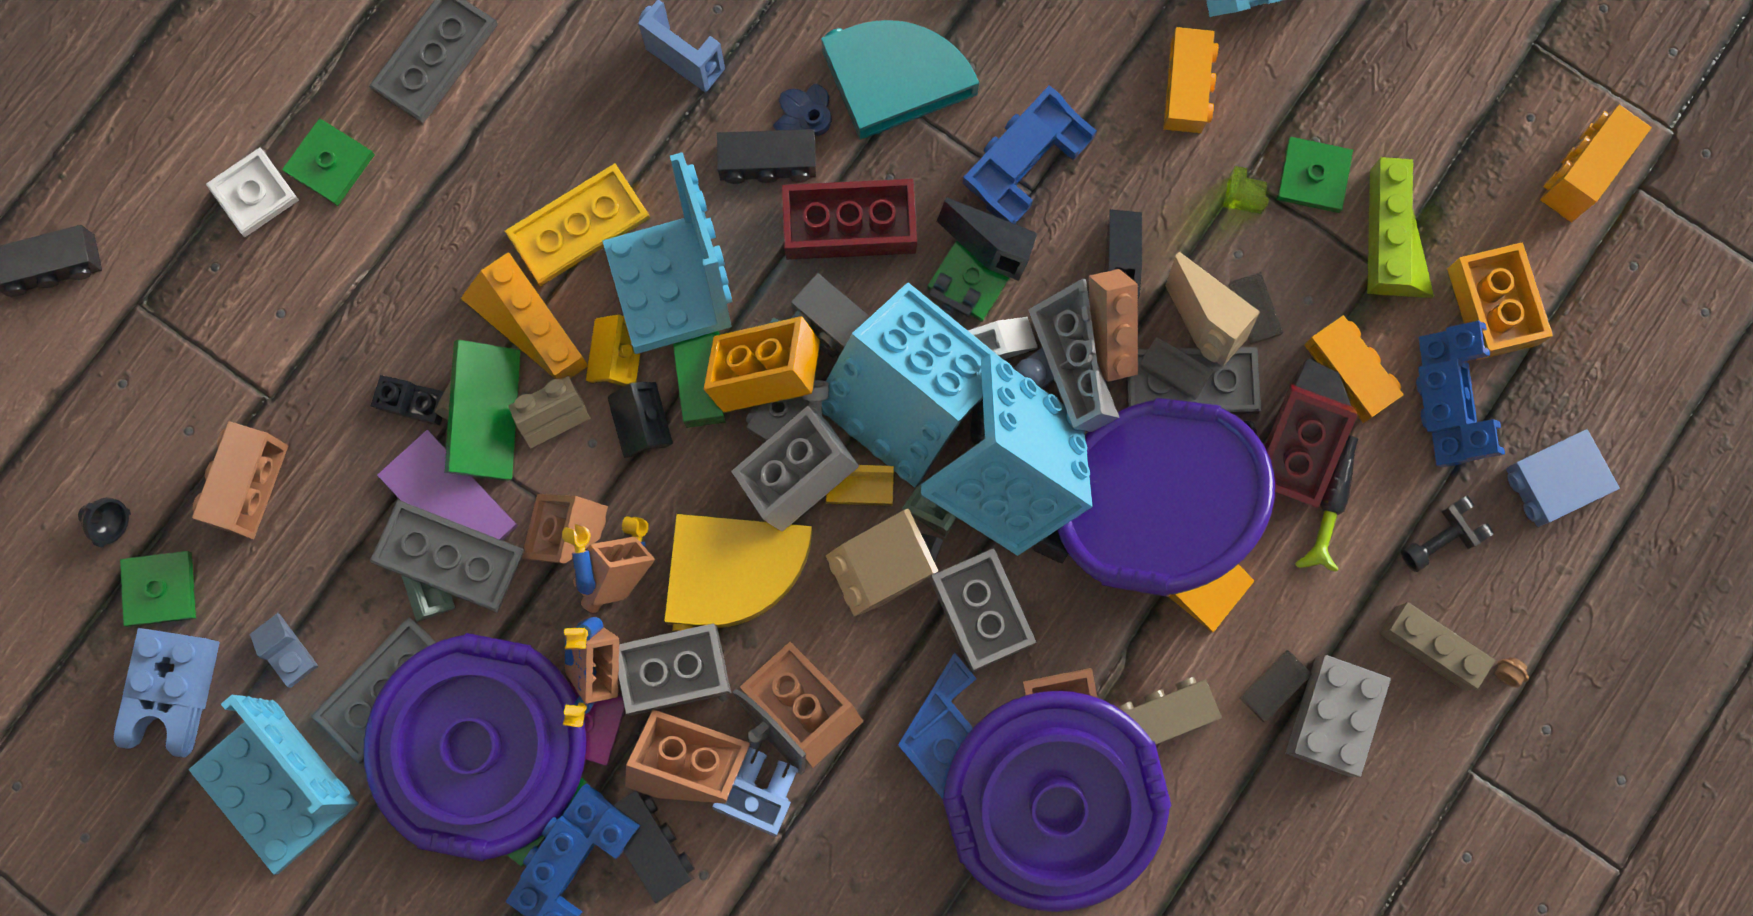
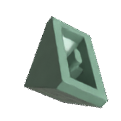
M920 481L902 509L909 508L914 518L945 538L958 518L922 496L921 484L923 482Z

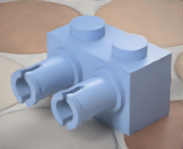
M749 747L726 803H714L712 807L713 810L777 837L791 804L786 796L799 769L790 765L786 776L783 778L782 775L787 763L778 761L767 789L763 788L762 790L754 783L767 755L758 751L754 763L751 764L755 749Z

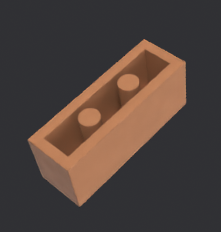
M1120 269L1090 275L1089 305L1097 361L1103 377L1109 382L1138 375V284Z

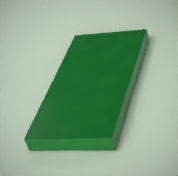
M459 339L454 341L444 473L503 481L512 480L516 423L508 405L514 403L518 398L521 350Z

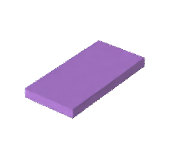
M428 430L377 475L401 501L499 540H504L518 527L472 476L444 473L446 448Z

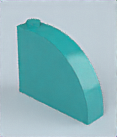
M871 21L844 30L842 28L833 29L825 37L821 38L823 55L859 140L978 95L979 80L964 55L947 39L925 27L903 21Z

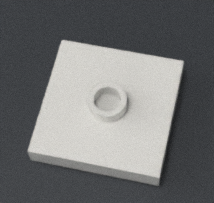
M260 147L206 183L209 190L244 237L299 201Z

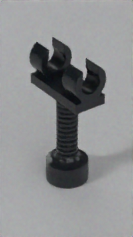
M941 272L929 296L942 303L941 310L949 316L956 310L970 318L981 297V293L970 287L962 304L946 297L945 293L953 279Z
M1468 495L1441 511L1451 526L1421 546L1411 543L1401 550L1402 558L1411 570L1419 572L1428 566V557L1458 536L1467 549H1470L1494 534L1488 523L1481 525L1474 531L1467 525L1461 514L1475 506Z

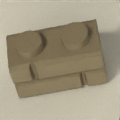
M569 376L563 379L551 380L546 384L545 388L533 394H523L514 403L508 405L512 417L530 449L591 419Z

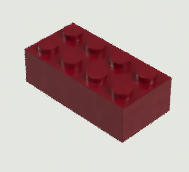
M914 179L782 185L786 260L916 253L917 231Z

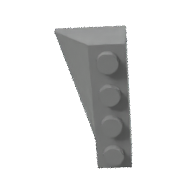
M1081 279L1028 309L1073 428L1093 432L1119 418V415L1097 361L1086 279Z

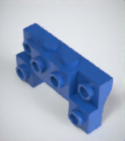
M1050 85L1021 116L1015 114L1005 126L1007 131L1000 138L995 136L989 141L983 150L985 152L983 157L963 177L962 184L987 204L986 209L995 217L1013 224L1027 212L1033 202V199L1016 186L1053 145H1056L1074 161L1094 139L1097 132Z
M1479 320L1447 327L1446 331L1419 337L1422 366L1418 367L1419 377L1416 379L1418 393L1423 398L1424 409L1421 410V420L1423 426L1427 428V432L1432 433L1436 465L1440 467L1460 465L1478 459L1505 455V449L1500 447L1498 443L1497 429L1501 428L1500 421L1491 419L1477 422L1469 363L1464 362L1490 356V350L1484 347L1482 331L1487 330L1486 323Z
M585 784L580 788L563 816L559 819L553 817L542 832V835L546 838L539 848L534 846L525 857L523 864L527 867L521 874V879L509 895L506 903L524 916H581L583 912L561 897V895L565 892L595 845L617 859L640 825L615 808L600 792Z

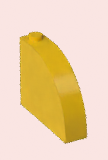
M677 514L665 623L673 625L672 631L675 632L713 623L718 628L742 624L764 614L787 595L801 575L810 551L812 527L791 524L782 532L768 522Z

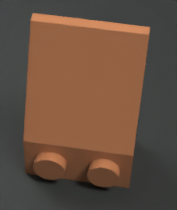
M791 642L785 645L740 686L742 691L762 707L806 753V761L812 768L864 722L854 706Z
M653 709L626 764L625 787L656 798L725 804L749 750L750 743Z

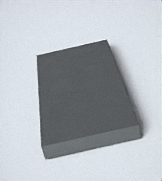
M434 0L369 87L372 91L424 124L498 26L497 21L466 0Z
M1240 347L1224 366L1205 358L1199 348L1138 349V375L1126 377L1127 408L1155 400L1156 398L1220 405L1221 408L1232 414H1259L1261 412L1257 347Z
M397 500L369 562L498 613L525 550Z
M408 617L311 717L358 764H361L364 761V737L367 721L373 704L384 684L405 661L417 652L437 642L413 618Z

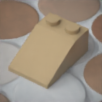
M1179 252L1174 258L1165 286L1192 339L1201 350L1203 356L1212 362H1217L1224 366L1247 340L1260 311Z
M909 508L848 540L826 555L831 572L835 575L844 594L845 602L850 607L854 617L887 604L938 572Z

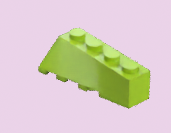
M1380 157L1370 170L1367 294L1422 298L1434 297L1412 207L1413 159Z

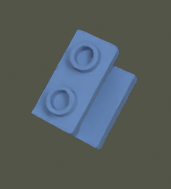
M657 0L652 7L647 6L643 10L638 24L646 50L706 93L725 70L721 44L711 36L708 37L699 50L670 31L665 6L660 0Z
M1588 429L1506 468L1510 486L1520 494L1524 502L1525 514L1532 522H1535L1537 527L1552 522L1620 489Z

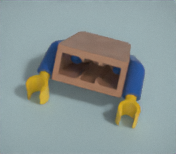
M626 516L622 522V530L624 533L632 535V537L590 544L587 550H585V546L590 540L588 529L575 524V531L568 527L563 529L562 538L564 542L574 545L575 552L572 553L575 578L573 581L577 590L584 596L581 605L585 610L596 613L603 604L624 600L653 564L655 559L645 548V542H642V537L646 535L649 528L646 520L639 517L632 518Z
M597 617L580 621L576 627L565 628L564 630L565 672L580 695L574 705H565L563 721L565 726L582 727L584 715L592 709L597 701L618 697L619 638L604 628L602 620Z

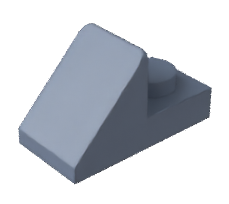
M279 613L275 614L250 634L257 656L260 659L268 660L287 687H293L318 667V664Z

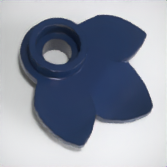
M815 83L810 86L806 93L799 89L783 91L780 94L779 102L785 114L774 123V129H814L815 136L825 134L832 122V115L827 108L830 98L826 89ZM819 116L817 120L811 121L814 117Z

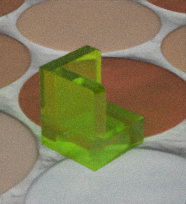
M1234 166L1228 177L1223 207L1262 214L1269 200L1268 197H1265L1267 182L1246 178L1248 168Z

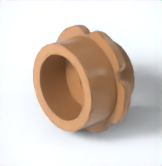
M1509 657L1497 662L1498 668L1495 671V675L1505 684L1519 688L1522 682L1529 680L1526 672L1527 666L1519 659Z

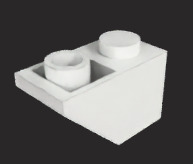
M1028 317L995 321L968 330L1003 360L1038 348Z

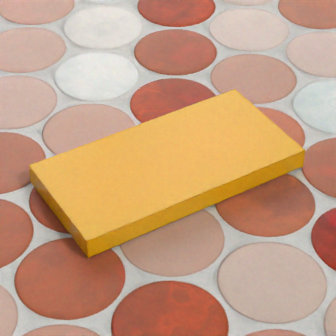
M614 163L511 226L505 232L538 284L542 286L604 247L602 240L628 233L649 220L650 215Z

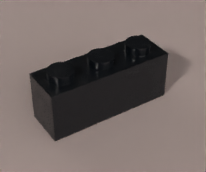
M814 129L717 132V166L720 181L725 180L730 184H740L745 182V180L758 179L759 182L772 183L780 178H790L795 182H803L809 180L810 177H816Z
M82 225L0 245V293L9 297L24 295L26 290L37 287L52 288L57 286L60 281L68 279H86L91 276V273L102 271L95 234Z
M634 791L613 805L640 825L639 829L632 835L624 847V853L655 904L694 879L691 873L695 870L692 861L685 852L679 854L672 843L677 838L667 822L661 825L655 815V812L659 809L650 795H643L639 791Z

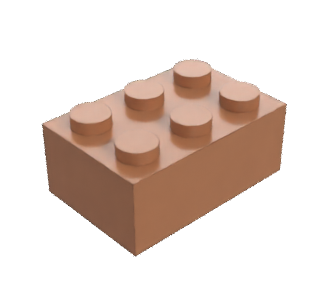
M228 421L226 429H223L218 436V450L214 461H211L206 468V482L202 493H199L194 500V514L192 518L214 528L254 540L288 445L266 432Z

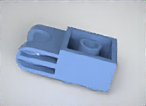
M138 628L114 731V742L117 747L129 749L140 744L148 725L153 720L159 718L165 724L167 730L166 749L170 754L176 757H186L192 752L202 709L206 707L220 644L219 641ZM171 664H174L173 672H169Z

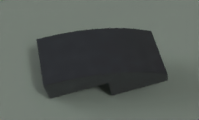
M380 375L370 406L385 412L440 426L443 417L436 414L435 410L445 391L418 386L410 381Z

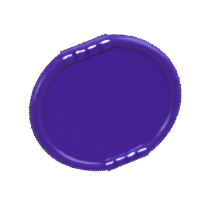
M1156 398L1152 401L1125 408L1118 412L1119 418L1093 432H1088L1085 435V441L1087 444V460L1090 470L1089 478L1093 507L1057 531L1061 542L1074 562L1095 580L1101 582L1103 586L1166 597L1171 594L1190 591L1207 585L1232 570L1244 560L1262 537L1272 514L1275 499V477L1271 459L1265 446L1254 431L1240 418L1221 408L1220 405Z
M470 633L441 640L414 654L384 684L370 711L365 730L363 755L366 777L372 796L387 821L397 832L416 845L417 849L482 862L522 849L542 836V832L553 817L559 819L567 809L575 795L584 769L586 757L585 722L583 721L582 727L563 725L565 705H574L577 700L569 682L549 659L533 649L531 645Z
M1046 691L1029 694L1014 699L985 716L968 733L959 746L947 774L944 797L942 798L959 862L964 864L974 878L989 891L1008 902L1028 909L1049 912L1073 911L1099 904L1112 898L1133 883L1147 868L1160 847L1167 827L1169 809L1172 806L1155 741L1151 740L1149 735L1134 719L1116 706L1102 699L1071 691Z

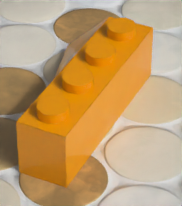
M509 252L482 269L462 295V301L473 308L482 318L500 331L554 379H563L567 376L572 378L588 367L580 352Z

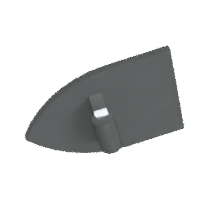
M735 689L732 693L757 726L748 733L750 747L758 749L768 739L792 766L799 769L798 773L802 775L805 772L806 753L762 707L746 694Z

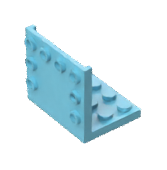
M683 152L671 155L670 160L684 218L602 240L635 354L732 327L727 304L733 301L728 287L729 282L724 268L723 255L719 245L714 247L712 245L711 239L716 238L711 218L706 219L704 211H707L702 190L700 191L698 187L699 183L694 165L686 164Z
M907 283L851 334L826 380L829 383V397L822 400V413L830 417L851 437L864 445L875 457L882 460L888 466H894V471L915 488L922 481L960 422L983 399L981 359L991 353L1001 361L1004 360L911 284Z
M989 353L981 359L985 439L922 483L921 495L1018 556L1093 507L1089 478L1090 470L1087 460V444L1084 430L1073 428L1065 405L1055 395L1048 394L1038 387L1031 378L1024 377L1014 370L1008 362L1001 361Z
M232 694L221 705L225 710L237 711L245 722L188 770L270 871L276 875L336 825L359 803L275 701Z

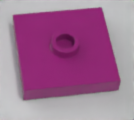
M569 682L576 697L578 698L580 695L578 694L573 684ZM618 696L597 701L592 709L584 715L586 760L609 765L625 713L622 697Z

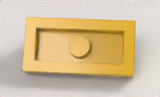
M618 314L596 318L594 321L586 381L591 383L608 381L621 386L636 383L640 353L635 354L624 316Z
M859 465L855 471L826 494V504L893 506L894 466Z

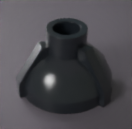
M106 497L84 505L79 510L78 519L81 522L86 537L92 541L93 545L104 547L117 541L124 534L131 512L121 501Z

